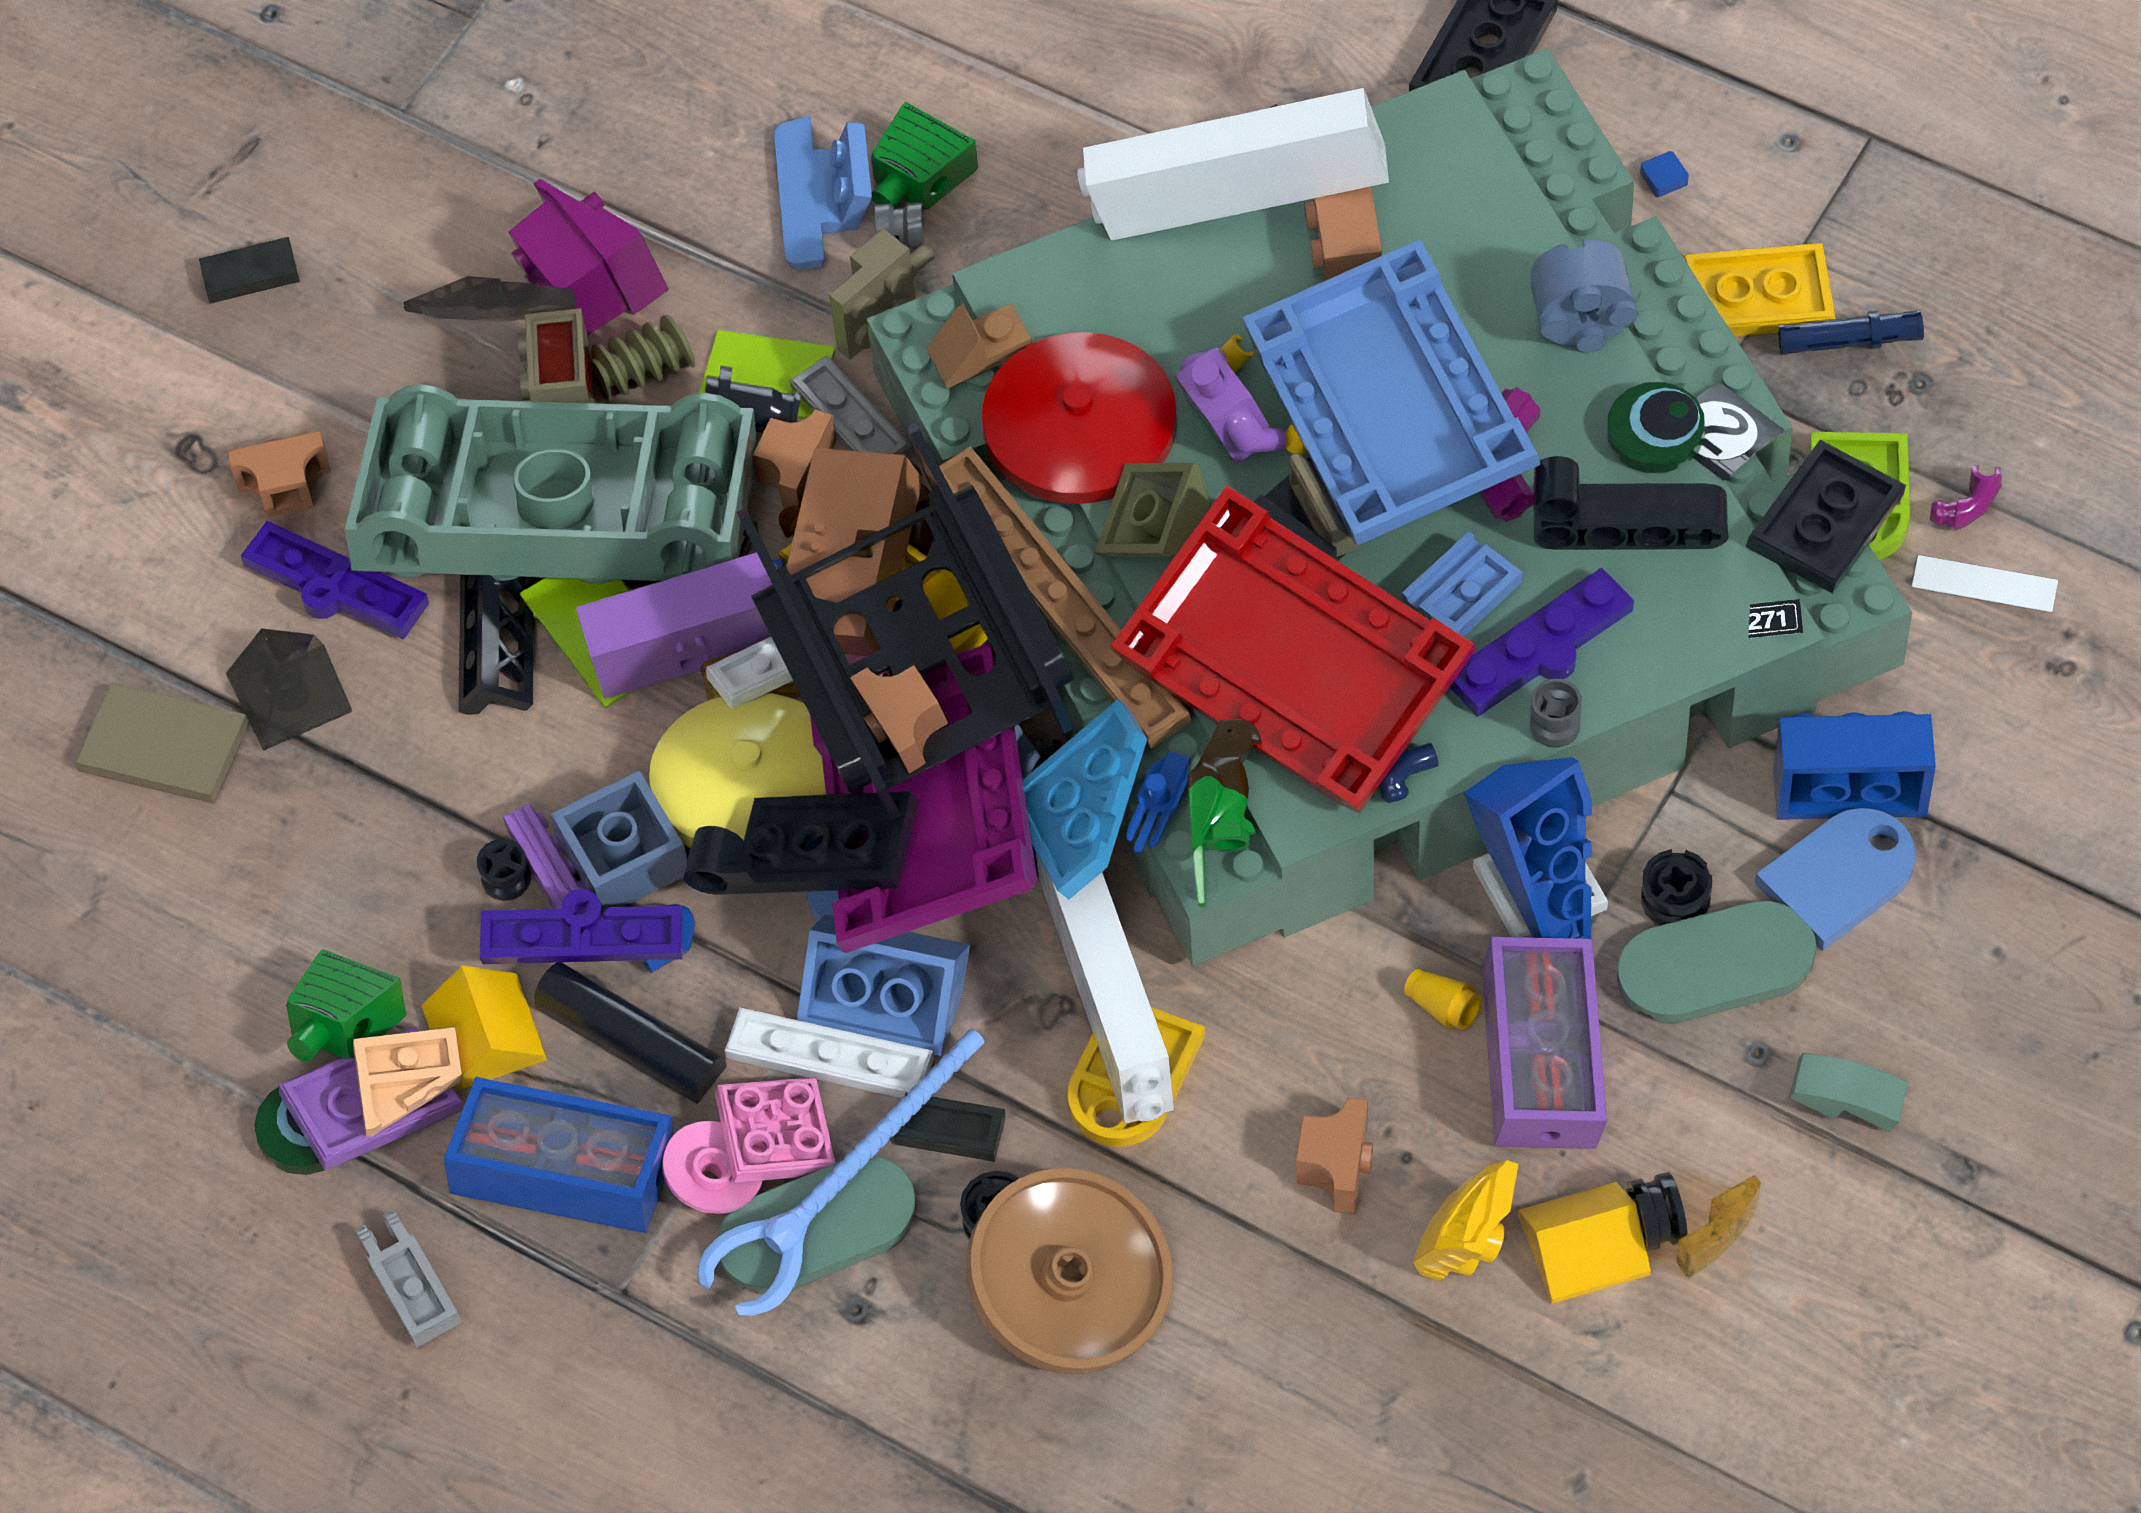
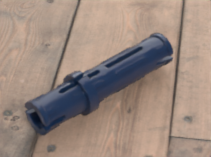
M1920 309L1893 314H1879L1876 310L1868 311L1867 316L1778 325V342L1781 355L1870 345L1871 349L1881 348L1882 344L1924 339L1923 317L1921 316Z

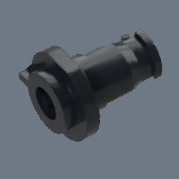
M721 365L719 377L707 375L705 393L720 395L736 403L740 408L754 409L756 432L763 433L770 418L789 423L797 422L801 392L795 391L794 394L783 393L772 387L731 381L732 367Z

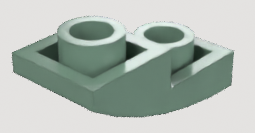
M1803 1053L1798 1059L1789 1098L1832 1119H1835L1845 1110L1889 1132L1899 1123L1908 1082L1889 1073L1853 1061L1825 1055Z

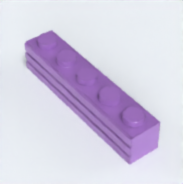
M527 804L521 809L503 816L507 833L524 850L530 872L552 909H560L562 901L572 891L579 889L587 890L582 880L579 882L575 880L573 875L576 874L571 860L568 857L563 859L559 853L562 851V847L556 835L549 836L546 831L549 825L541 811L536 813L532 805Z

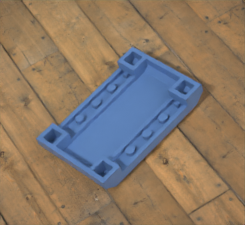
M1421 239L1242 317L1245 329L1260 363L1350 538L1357 546L1540 465L1537 451L1519 418H1514L1442 286L1440 274Z

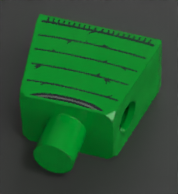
M905 101L873 150L871 156L873 177L878 186L871 192V199L875 204L890 203L894 208L902 199L909 203L922 202L923 209L931 208L978 169L975 139Z
M322 949L287 999L286 1008L292 1034L287 1041V1046L293 1056L303 1062L311 1061L320 1050L345 1059L354 1058L353 1039L382 1036L407 1015L401 979Z

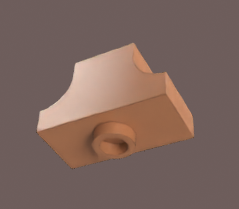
M814 409L808 418L794 423L770 418L753 453L757 482L771 485L780 491L783 510L790 506H799L801 503L799 496L805 490L814 448L833 449L836 437L832 414Z
M321 431L288 438H273L265 443L227 451L230 468L238 492H251L261 497L267 518L314 508L311 494L312 487L318 478L331 472Z
M913 665L903 672L890 677L878 676L867 667L850 677L860 699L870 713L863 719L878 744L887 739L908 773L926 764L923 757V748L926 740L932 733L948 724L937 699L916 667Z
M1347 1097L1343 1108L1334 1115L1328 1117L1303 1115L1296 1158L1297 1184L1315 1186L1326 1191L1333 1200L1334 1212L1355 1214L1360 1174H1370L1373 1143L1365 1142L1368 1126L1367 1099Z

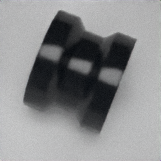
M505 838L496 839L487 843L479 851L477 868L486 893L492 898L501 901L514 900L522 896L530 885L531 874L521 845ZM508 870L512 872L505 876H499L500 873Z

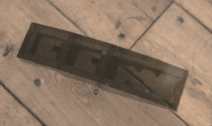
M473 276L464 277L403 302L405 311L434 318L494 322L525 320V314L560 311L576 307L574 292L571 288L537 287L536 283L501 282L500 278Z

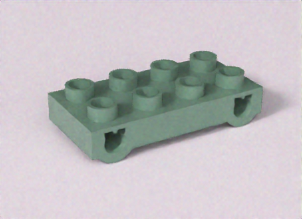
M423 384L405 386L394 392L390 397H377L344 529L352 571L389 572L404 578L417 577L425 573L491 575L498 581L512 580L520 576L579 578L587 583L603 584L614 580L664 581L739 558L744 526L736 512L743 508L748 509L755 468L753 453L757 447L754 409L740 408L736 403L720 395L708 393L687 395L677 400L672 406L457 399L454 395L439 387Z

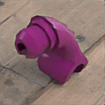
M1972 465L1969 486L1971 496L1965 499L1958 498V501H1951V503L1942 500L1933 502L1930 520L1935 525L1946 524L1948 527H1953L1955 531L1968 526L1985 514L2002 486L2001 467H1995L1993 475L1985 476L1978 472L1979 465Z

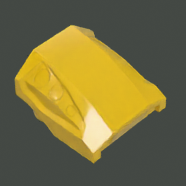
M1505 1160L1490 1164L1468 1178L1445 1199L1420 1239L1413 1260V1264L1421 1276L1441 1281L1444 1277L1448 1276L1449 1272H1454L1469 1277L1476 1270L1479 1261L1492 1263L1496 1259L1504 1239V1226L1499 1222L1511 1210L1518 1163Z

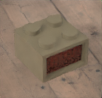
M582 309L525 314L526 333L518 334L520 361L524 362V372L519 373L522 400L531 402L595 403L591 351Z

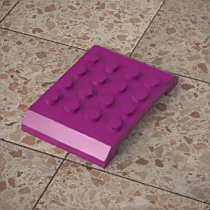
M990 643L957 654L963 668L972 675L986 674L992 670L996 663V654ZM944 662L920 674L937 699L948 724L940 729L972 714L947 663ZM810 715L813 745L822 756L826 795L878 793L873 782L849 793ZM1015 726L888 789L889 792L911 791L919 801L899 887L896 889H880L875 887L868 890H839V900L832 902L836 942L844 953H848L1033 889L1037 881ZM862 834L857 841L851 843L850 849L862 846L867 841L869 834Z

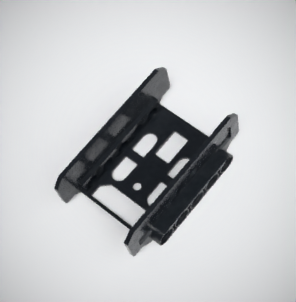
M915 423L906 428L919 459L935 488L934 491L928 493L932 505L790 575L786 565L776 569L746 508L736 512L772 582V585L751 595L849 793L873 782L891 820L901 815L888 789L1049 708L1053 712L1063 733L1073 729L1057 692V689L1075 681L1060 647L973 485H970L953 494L920 429ZM924 519L926 520L934 535V540L926 559L838 603L814 596L806 580L807 578ZM938 569L952 572L970 604L941 620L937 618L923 590V582L926 576ZM898 597L902 600V607L898 611H889L886 608L887 601L890 598ZM858 614L867 621L881 650L850 665L835 637L834 629L838 620L843 616ZM980 624L996 654V663L988 673L972 675L963 668L949 639ZM945 662L962 691L972 714L932 733L926 740L923 748V757L926 764L908 773L888 740L886 739L878 744L863 719L870 713L860 699L850 677L867 667L876 675L891 668L895 676L913 665L922 674Z

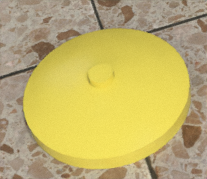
M766 693L735 708H730L721 696L699 704L679 717L666 730L654 750L650 763V788L683 844L689 848L692 846L695 831L703 826L726 828L738 834L744 841L754 798L826 795L822 756L813 745L810 713L806 705L798 700L773 693Z

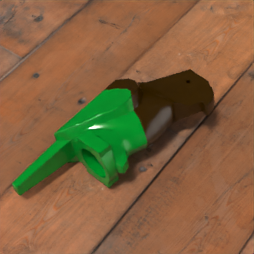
M1243 719L1220 720L1196 767L1188 774L1191 841L1199 907H1206L1205 850H1218V852L1247 850L1246 848L1250 845V836L1256 833L1253 824L1244 818L1249 786L1243 762L1251 753L1253 744H1262L1255 725L1245 722Z

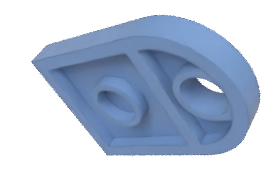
M1869 808L1846 810L1830 818L1756 873L1755 884L1773 902L1790 907L1813 930L1816 945L1823 951L1897 896L1907 886L1912 876L1915 862L1914 842L1906 827L1896 818L1885 812ZM1876 835H1887L1895 841L1896 846L1890 850H1878L1870 844L1869 840Z

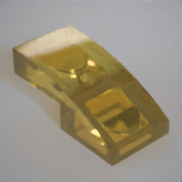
M1756 1175L1711 1199L1709 1223L1679 1240L1676 1263L1687 1278L1692 1277L1715 1261L1743 1232L1758 1206L1761 1182Z

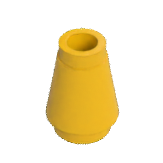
M1420 968L1415 969L1409 975L1404 986V994L1412 998L1415 1003L1448 1030L1457 1028L1464 1031L1468 1029L1476 1020L1482 1006V996L1475 992L1472 984L1428 971L1425 972Z

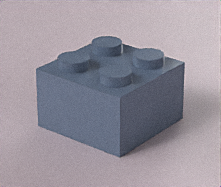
M640 770L551 813L557 839L561 844L563 852L571 860L580 881L584 882L587 890L596 894L603 911H606L609 907H625L684 877L688 861L684 844Z

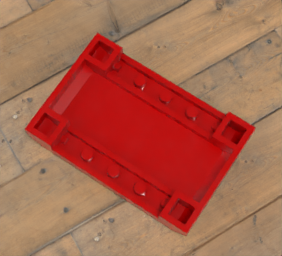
M1228 485L1223 489L1110 645L1112 651L1134 670L1216 724H1219L1220 720L1243 719L1245 722L1255 725L1260 733L1262 744L1254 743V749L1341 806L1357 813L1361 812L1476 650L1473 642L1434 617L1431 620L1427 619L1270 518L1267 510Z

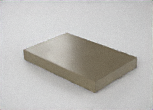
M112 682L75 763L81 772L214 804L249 721L246 714Z

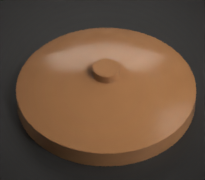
M1074 1168L1046 1169L1030 1173L1009 1184L996 1195L979 1217L972 1231L966 1254V1278L969 1294L974 1308L987 1330L997 1342L1019 1359L1035 1367L1055 1373H1094L1125 1361L1136 1353L1155 1333L1165 1316L1171 1299L1173 1287L1172 1258L1167 1240L1159 1223L1145 1204L1127 1188L1108 1177L1087 1170Z

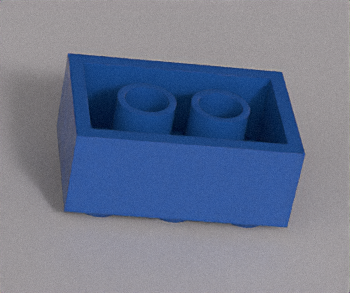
M1902 711L1892 715H1864L1852 712L1842 716L1815 717L1812 714L1802 713L1792 717H1780L1773 767L1777 820L1830 819L1843 811L1857 808L1875 809L1893 817H1927L1936 768L1931 714H1915Z

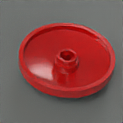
M1074 332L1055 335L1034 342L1018 351L996 372L986 390L982 405L984 441L987 451L998 470L1010 482L1029 494L1045 500L1067 504H1087L1114 498L1125 463H1163L1172 448L1177 428L1175 395L1172 385L1160 365L1137 346L1125 340L1099 333Z

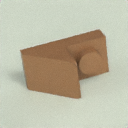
M1012 303L973 321L964 305L961 304L926 349L948 389L1006 362L1015 353L1032 344V340Z

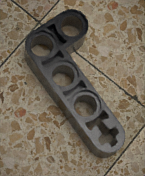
M1563 456L1547 457L1540 460V465L1534 468V540L1540 547L1552 550L1713 549L1722 546L1729 537L1727 494L1721 486L1709 483L1580 484L1577 462Z

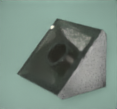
M261 628L226 672L229 683L263 751L352 712L350 703L325 645L314 634Z

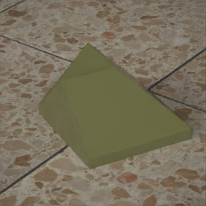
M1125 463L1095 553L1101 557H1170L1178 553L1210 509L1200 467L1195 463Z

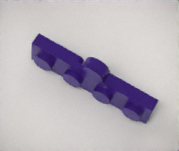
M267 520L241 554L245 567L301 592L304 607L307 613L314 618H329L340 610L404 640L429 605L425 592L381 572L352 571L350 558Z
M1601 567L1473 654L1449 688L1479 717L1539 675L1546 679H1566L1574 672L1576 667V649L1631 613L1634 600Z
M579 889L572 891L564 898L560 909L481 911L480 960L482 965L683 959V910L681 905L609 907L606 911H603L596 894L589 890Z

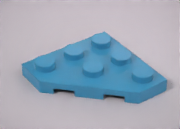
M1119 699L1023 779L1032 845L1057 891L1067 899H1071L1108 867L1147 742V737L1130 708Z

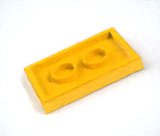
M1823 243L1683 254V258L1734 337L1778 333V325L1800 324L1836 319Z

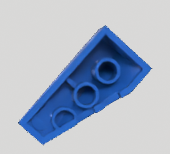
M1574 757L1501 766L1464 792L1476 829L1533 938L1591 939V886L1585 883L1586 858L1592 857V842L1586 839V816L1592 815V799L1579 761Z

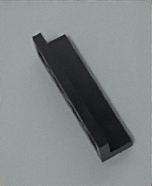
M460 574L458 712L467 715L479 714L491 701L523 711H527L533 705L534 617L533 612L521 598L520 593L534 585V577L520 576L512 580L498 581L491 575ZM505 587L518 602V611L513 614L500 599V590ZM504 627L507 628L518 642V651L513 654L499 639V631ZM503 668L508 670L518 683V692L499 686L500 670Z

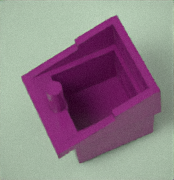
M538 179L533 183L543 204L508 232L517 249L511 252L513 258L525 273L524 278L539 298L544 296L551 304L548 306L550 311L581 308L586 332L589 335L628 309L635 315L669 290L642 234L636 227L604 209L605 205L595 191L579 202L542 179Z

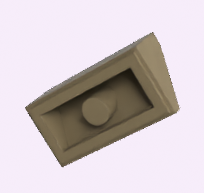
M1299 454L1290 456L1289 485L1315 533L1337 548V557L1361 548L1362 544L1357 546L1350 538L1313 464Z

